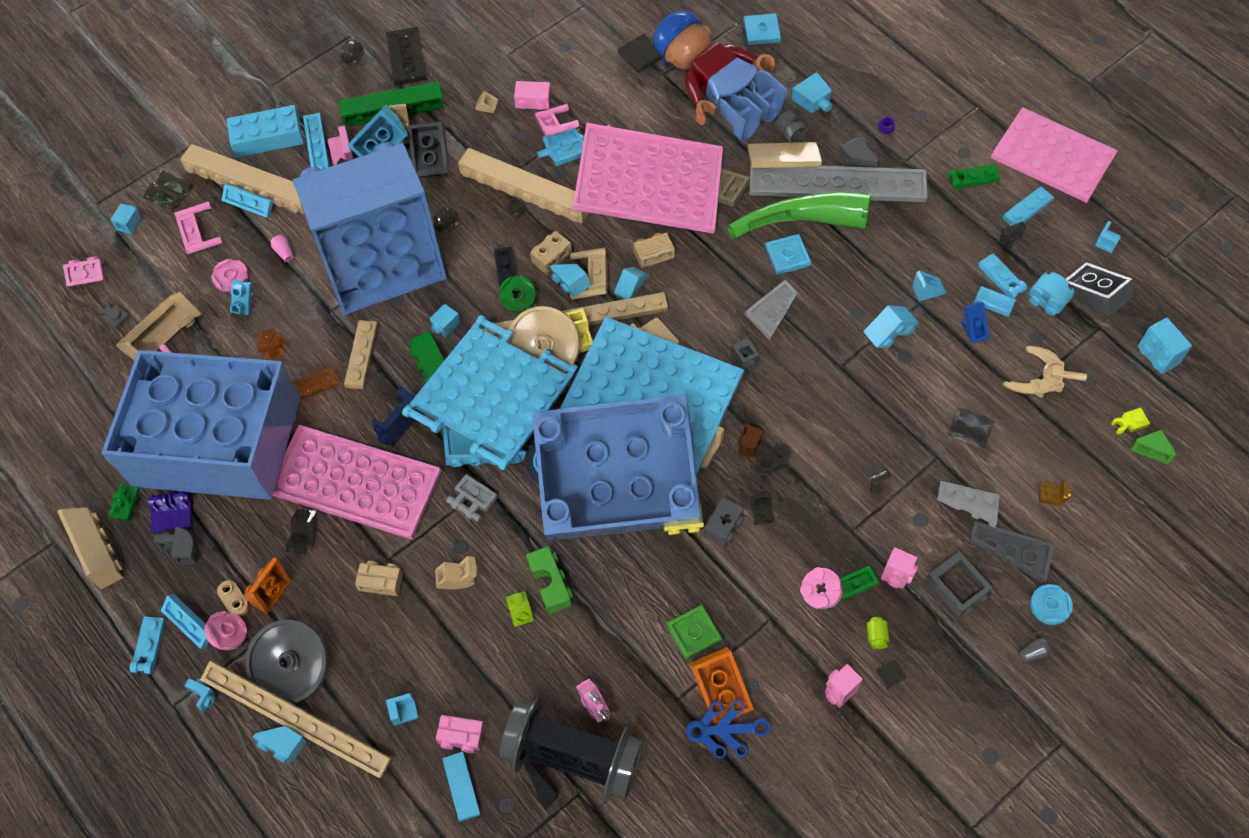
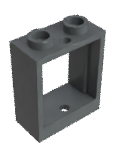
M960 551L930 572L925 580L958 618L963 614L968 616L975 610L974 606L979 602L981 605L991 597L989 594L993 589ZM958 566L981 590L964 604L941 581L943 577Z

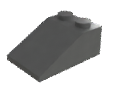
M443 122L408 125L411 160L417 176L448 174L447 140Z
M1087 262L1066 278L1070 283L1068 287L1070 290L1074 289L1076 296L1093 310L1111 316L1134 297L1132 278Z

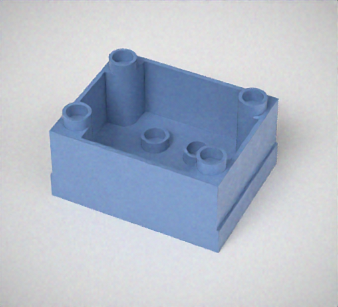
M389 142L381 143L375 147L371 154L323 170L318 167H309L301 172L299 178L292 180L343 315L446 279L425 192L403 143L395 146Z
M138 350L101 454L131 486L271 500L273 492L277 487L278 474L291 429L297 417L296 412L301 397L282 361Z
M686 394L532 412L544 535L549 541L702 523Z

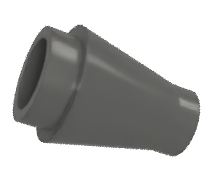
M1037 638L1022 651L1018 652V656L1021 662L1025 664L1030 661L1046 658L1052 652L1044 638Z

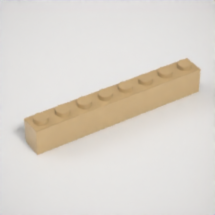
M193 144L190 145L180 159L184 169L189 173L198 174L204 179L209 178L218 184H232L274 200L273 203L279 207L283 206L292 212L305 214L293 181Z
M468 148L458 162L460 174L475 179L482 184L485 183L496 190H502L511 196L519 197L525 202L536 204L542 209L553 211L555 214L565 216L574 222L583 223L589 212L573 210L574 190Z

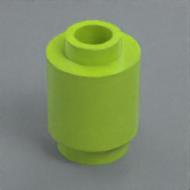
M873 617L870 619L871 621L867 622L868 643L871 644L872 649L887 648L889 642L888 622L883 620L882 617Z

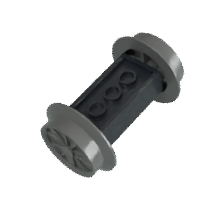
M540 696L532 703L524 700L517 701L505 727L499 754L500 759L512 762L514 773L517 774L525 761L529 760L604 785L603 803H607L612 796L626 800L637 772L644 745L643 739L631 736L629 725L625 727L619 743L610 738L593 735L589 731L574 729L568 724L553 722L547 717L541 718L543 699Z

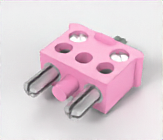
M590 679L577 685L576 689L581 696V702L588 709L591 717L598 723L602 720H609L612 714L597 686Z

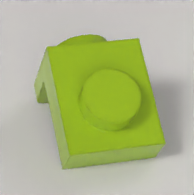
M525 591L506 597L515 627L534 621Z

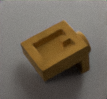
M1064 480L1062 484L1041 482L1039 485V503L1063 506L1066 500L1070 499L1071 488H1068L1067 480Z

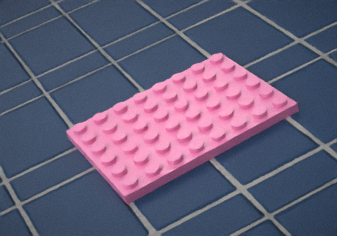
M586 123L573 210L714 234L723 146Z

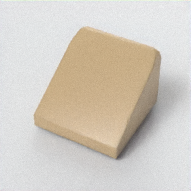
M484 91L480 95L475 109L494 113L499 99Z

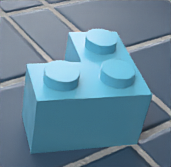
M888 305L863 332L877 348H888L894 343V339L898 335L907 336L913 333L915 326L919 322L906 307Z

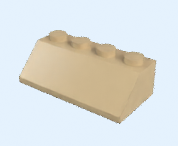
M87 507L58 510L57 512L86 576L100 589L122 579L123 576L120 572L123 570L122 565L118 559L115 560L113 557L116 554L110 543L107 544L105 540L108 538L107 533L103 528L99 527L98 524L101 521L96 512L92 513Z

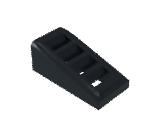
M527 762L524 764L526 772L544 809H547L558 799L557 794L532 764Z

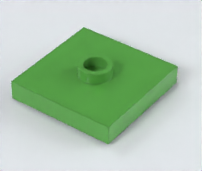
M703 605L666 623L685 660L722 642L720 634Z

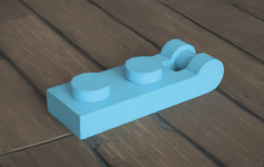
M994 253L979 262L978 266L1006 296L1015 298L1019 292L1023 293L1027 290L1025 282L1020 281Z
M143 618L134 658L130 663L131 673L144 671L145 674H153L166 624L164 618ZM147 659L146 663H142V660Z

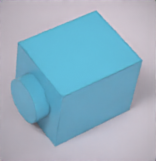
M120 204L110 220L116 230L132 235L142 217L135 206Z
M444 304L430 318L431 329L436 334H441L446 338L460 324L459 314Z

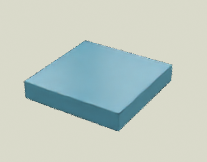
M799 234L765 243V248L777 275L811 266V260Z

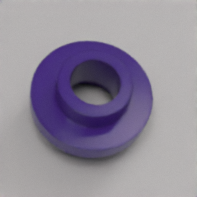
M890 117L882 118L878 123L879 131L885 134L892 133L895 130L894 120Z

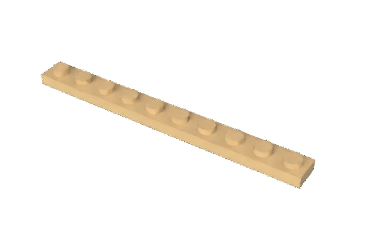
M664 292L564 310L562 312L566 313L583 308L588 320V326L601 324L605 317L617 321L668 311V305ZM514 320L494 324L508 330ZM484 327L485 331L489 332L490 334L500 339L503 338L499 334Z
M209 661L200 679L378 778L383 777L392 759L388 755L215 661Z

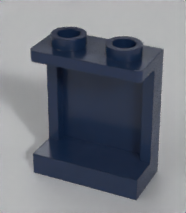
M401 386L396 391L400 404L383 423L375 418L371 421L378 441L392 447L415 422V419L402 415L405 406L410 404L415 395Z

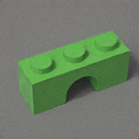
M549 546L526 554L534 579L548 577L552 580L548 587L540 590L548 615L570 607V599L573 596L569 586L565 588L563 581L566 579L562 569L558 570L556 563L559 562L555 552H551Z

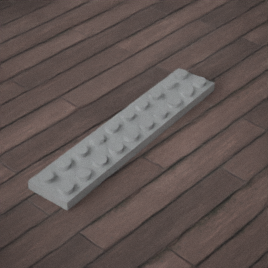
M750 163V196L800 197L824 192L845 191L871 194V200L927 201L926 170L846 166L751 168Z

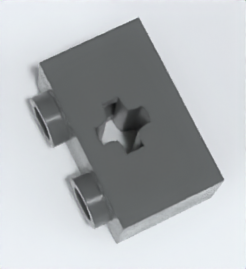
M722 497L704 528L703 537L722 547H725L727 542L731 543L736 534L734 532L736 526L740 527L744 521V507Z

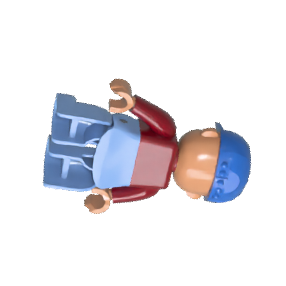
M677 11L667 15L654 32V47L662 56L665 68H668L672 63L679 69L690 70L685 77V87L696 108L695 120L698 124H705L706 114L704 112H709L713 116L716 113V107H718L720 114L733 127V134L740 141L744 142L757 131L761 119L766 123H770L780 114L785 103L787 88L770 74L776 68L774 58L771 55L762 54L758 57L736 45L729 44L723 46L721 43L712 45L710 29L707 26L702 27V21L696 15L688 11ZM704 95L708 96L710 101H706Z

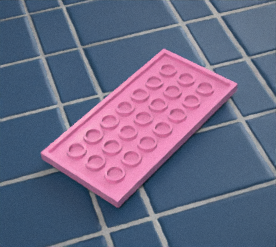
M299 425L284 454L277 478V487L272 496L412 539L442 470L440 467Z

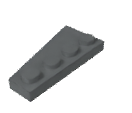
M974 521L969 542L1044 583L1047 581L1055 544Z

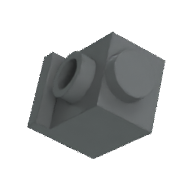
M749 338L732 345L731 355L742 369L748 368V370H751L758 365L760 354Z

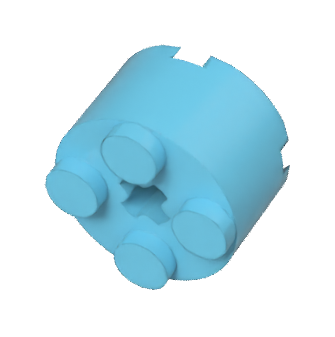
M1045 272L1030 289L1031 298L1029 301L1034 306L1040 305L1048 315L1054 316L1060 313L1072 299L1074 289L1070 290L1068 287L1070 283L1061 275L1054 272L1050 274Z

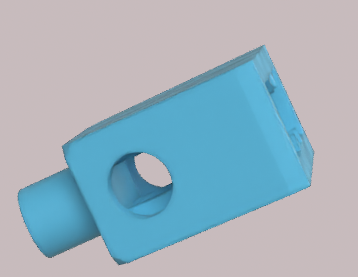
M817 72L792 88L791 100L811 113L820 108L824 112H829L833 106L829 102L832 91Z

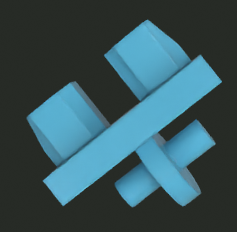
M232 280L231 313L250 314L251 299L253 298L251 282Z

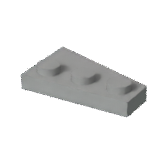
M784 280L746 310L745 315L770 340L798 292Z
M940 481L937 500L957 510L963 509L971 513V517L977 520L982 518L989 522V526L995 528L997 524L1000 494Z

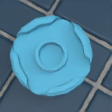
M1046 584L1034 591L1030 598V608L1033 615L1039 621L1049 625H1057L1068 619L1073 609V602L1070 595L1062 590L1060 586Z

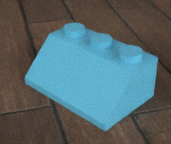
M385 105L347 146L359 157L373 153L375 147L381 143L389 142L394 146L398 145L408 134L399 117Z

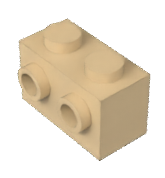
M557 231L553 232L551 235L546 236L541 244L532 249L530 252L531 263L547 275L551 272V265H559L572 253L571 242Z

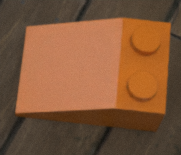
M274 557L265 567L259 570L257 578L246 588L243 596L249 604L266 614H269L292 582L278 559Z
M727 647L688 663L708 711L713 702H719L723 706L722 713L715 715L712 719L715 726L731 709V704L736 700L744 704V710L738 713L735 718L754 710L732 652ZM735 703L734 710L740 711L742 708L741 704ZM714 704L712 710L717 713L720 711V706Z

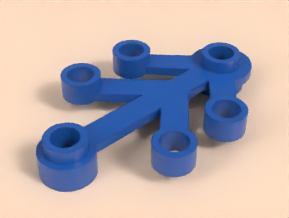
M736 700L731 704V709L716 726H707L715 715H719L723 711L721 703L713 702L710 705V710L700 721H692L688 724L686 735L692 742H703L713 751V755L718 759L725 757L726 749L721 745H717L708 735H718L734 750L738 757H745L748 752L747 747L738 743L729 734L754 732L758 736H765L770 731V725L765 719H757L752 724L729 725L735 716L744 710V704ZM735 703L741 704L742 708L740 711L734 710ZM714 704L720 706V711L717 713L712 710ZM759 723L764 725V730L761 732L757 730ZM695 727H698L701 730V733L698 736H695L693 734V729ZM740 746L745 749L743 755L737 753V749ZM717 748L723 749L724 753L722 756L716 755Z

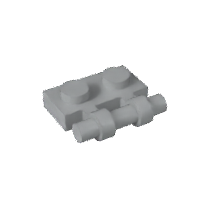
M466 474L454 488L455 492L459 495L456 498L449 495L446 502L451 504V507L456 511L460 510L469 520L473 519L479 522L482 518L477 513L479 508L487 512L498 496ZM465 499L472 503L470 508L463 504Z

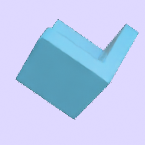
M1108 221L1095 246L1112 253L1121 236L1108 230L1111 224Z
M411 693L386 700L390 720L394 726L418 719L415 701Z

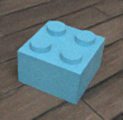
M1165 318L1148 328L1137 347L1150 360L1153 367L1161 374H1164L1180 365L1192 345L1168 318Z

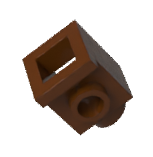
M746 423L744 433L740 435L737 443L740 445L738 453L742 456L753 458L762 441L764 431Z

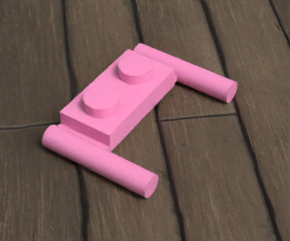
M568 104L535 113L538 124L545 136H552L579 127L578 120L560 125L555 117V114L569 111Z
M209 202L174 212L187 254L222 244L220 237L203 242L194 215L195 213L210 209Z

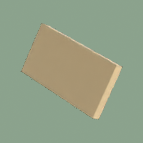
M817 142L748 144L747 148L751 168L821 166L822 163Z

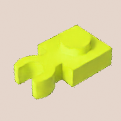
M1141 407L1123 413L1122 418H1115L1111 423L1112 426L1116 424L1121 426L1116 431L1117 434H1122L1127 428L1132 433L1150 425Z

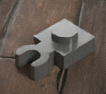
M106 301L103 302L106 307L104 310L96 308V311L102 316L104 321L116 330H119L131 318L128 313L115 305L112 308Z

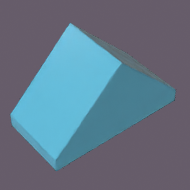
M634 266L623 269L614 294L622 299L633 298L649 277V274Z
M922 271L916 273L912 287L919 301L946 293L938 277Z

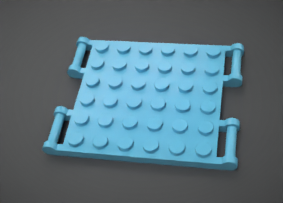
M480 315L475 324L410 404L405 406L402 415L407 418L411 417L428 426L434 433H438L443 425H446L475 441L470 448V453L484 457L498 465L499 469L505 471L534 432L532 412L550 410L575 376L579 367L574 364L570 365L555 357L546 349L539 359L508 343L513 337V331L505 330L486 320L485 316ZM482 326H484V327H486L487 329H489V330H491V331H493V332L499 334V335L502 336L503 338L500 339V338H498V337H496V336L490 334L489 332H487V331L481 329ZM546 361H549L555 364L556 366L568 371V373L565 374L557 370L556 368L546 364ZM415 409H417L418 411H420V412L426 414L427 416H429V417L435 419L436 421H433V420L429 419L428 417H426V416L420 414L419 412L415 411ZM482 446H484L485 448H487V449L493 451L494 453H496V454H498V455H500V456H502V457H504V458L502 459V458L496 456L495 454H493V453L487 451L486 449L482 448Z

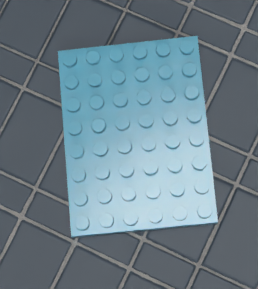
M605 317L560 409L686 394L696 474H698L716 435V431L741 381L744 369Z

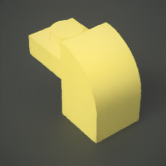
M583 308L566 312L565 314L571 318L579 332V353L589 351L593 340Z

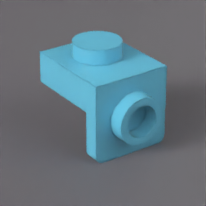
M188 679L185 687L190 692L201 696L196 707L206 712L213 705L216 693L208 687V684L200 679L196 681Z

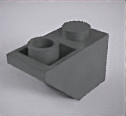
M859 137L841 145L839 157L848 167H878L879 159L877 155L872 153L867 144Z

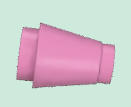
M277 235L270 241L271 248L284 262L291 261L294 256L287 238L283 235Z

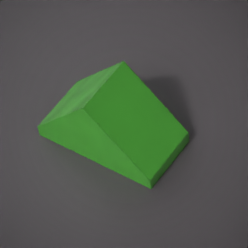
M1162 430L1138 438L1130 451L1168 465L1176 455L1175 450Z

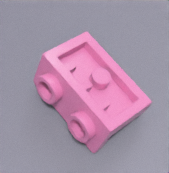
M89 257L87 261L80 262V260L69 261V264L63 265L66 285L72 287L105 281L102 266L105 265L104 261L98 259V257Z

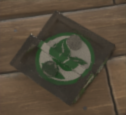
M163 170L156 183H150L143 198L173 212L188 196L194 185Z

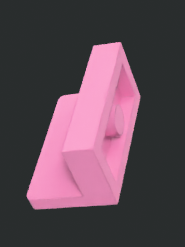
M345 126L338 127L340 136L328 139L334 166L353 160L352 151L347 146L349 139Z

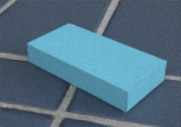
M981 286L974 303L983 302L985 308L1009 317L1016 299Z

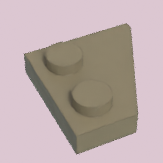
M721 168L718 202L734 207L749 185L750 177Z

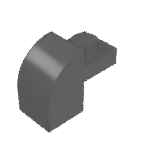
M175 527L174 534L162 533V535H154L153 543L159 550H172L171 558L177 565L197 564L198 545L186 530Z

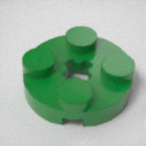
M524 276L508 277L499 288L501 304L511 312L522 313L529 309L535 301L534 285ZM514 290H521L522 297L515 299L512 292Z

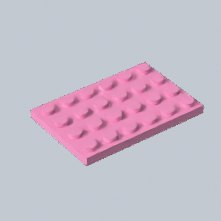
M1022 107L993 151L991 158L1087 203L1118 150Z

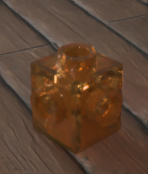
M275 328L266 329L256 334L258 341L255 342L259 352H263L266 360L284 354L282 348L284 340L281 333L277 334Z

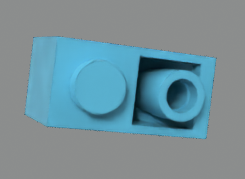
M577 264L550 266L553 273L551 275L553 281L556 284L560 283L561 288L566 294L569 292L573 297H576L591 286L587 274Z
M286 726L255 733L253 736L258 742L256 746L264 752L272 751L275 753L273 757L282 763L286 760L292 764L307 743L302 736Z

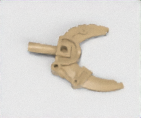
M1026 346L1028 353L1039 357L1046 363L1043 369L1044 379L1039 380L1038 378L1031 380L1030 383H1017L1013 381L1008 383L1005 381L1003 386L1018 393L1035 394L1042 398L1044 393L1050 391L1062 392L1064 387L1063 378L1086 381L1087 374L1064 371V362L1054 352L1052 353L1043 347Z

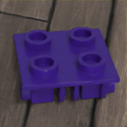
M191 492L152 495L151 498L147 499L148 505L151 506V533L175 530V527L182 529L191 528Z

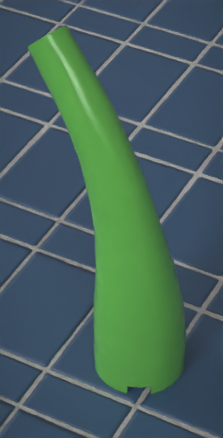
M838 191L786 199L746 214L727 225V229L733 239L761 226L784 221H809L865 229L869 216L871 194Z

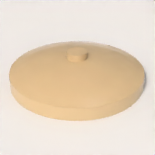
M547 306L533 307L519 314L509 327V330L513 331L514 334L508 343L537 359L541 357V354L546 349L552 355L570 365L576 363L580 352V336L576 325L564 312ZM546 361V364L556 368L557 370L565 374L568 373V371L556 366L555 364L549 361Z

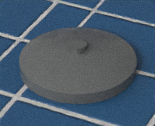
M297 620L275 621L263 627L254 636L248 647L245 659L247 678L292 704L298 703L312 696L322 685L328 670V651L321 635L310 625Z

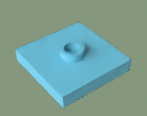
M776 13L744 16L748 45L781 42Z

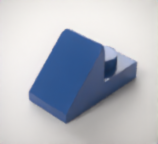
M977 302L964 306L966 319L961 320V324L970 342L975 343L988 339L989 331L984 303Z

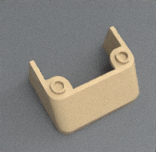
M181 292L175 293L160 303L122 338L116 346L135 361L138 350L157 351L161 344H165L184 326L186 328L190 327L195 322L194 318L201 315V313Z

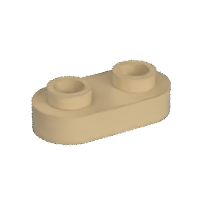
M230 580L222 582L218 586L217 594L229 613L233 615L235 613L240 617L245 616L249 611V603L243 597L244 595L239 587ZM230 587L228 592H224L226 588ZM236 603H240L239 607L234 608Z

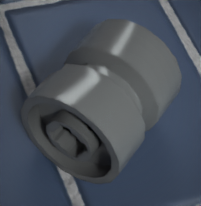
M791 111L783 113L775 122V128L784 135V138L789 143L799 142L807 132L806 126L801 121H798V118Z

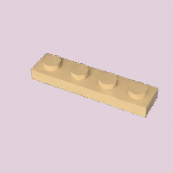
M358 321L344 383L345 388L364 389L378 328V324L375 321Z

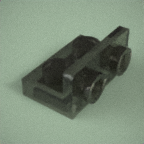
M958 408L947 435L984 449L995 421L990 420L986 416L974 414L970 410Z

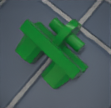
M119 484L117 493L113 494L112 499L114 501L108 516L112 519L130 521L133 515L132 511L139 497L140 488L138 486Z

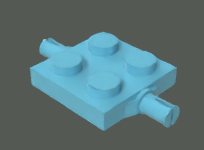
M576 128L552 136H544L543 142L546 149L537 151L539 159L549 155L556 166L581 158L584 135L582 136L577 132Z

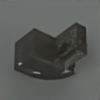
M296 509L290 520L292 534L285 545L286 552L306 554L308 548H313L315 543L317 515L316 511Z

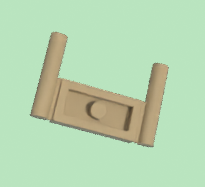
M605 247L570 253L571 260L588 258V278L591 283L588 290H584L576 297L570 294L571 300L607 294V251Z

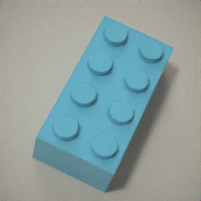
M295 105L227 118L230 145L236 158L304 144Z

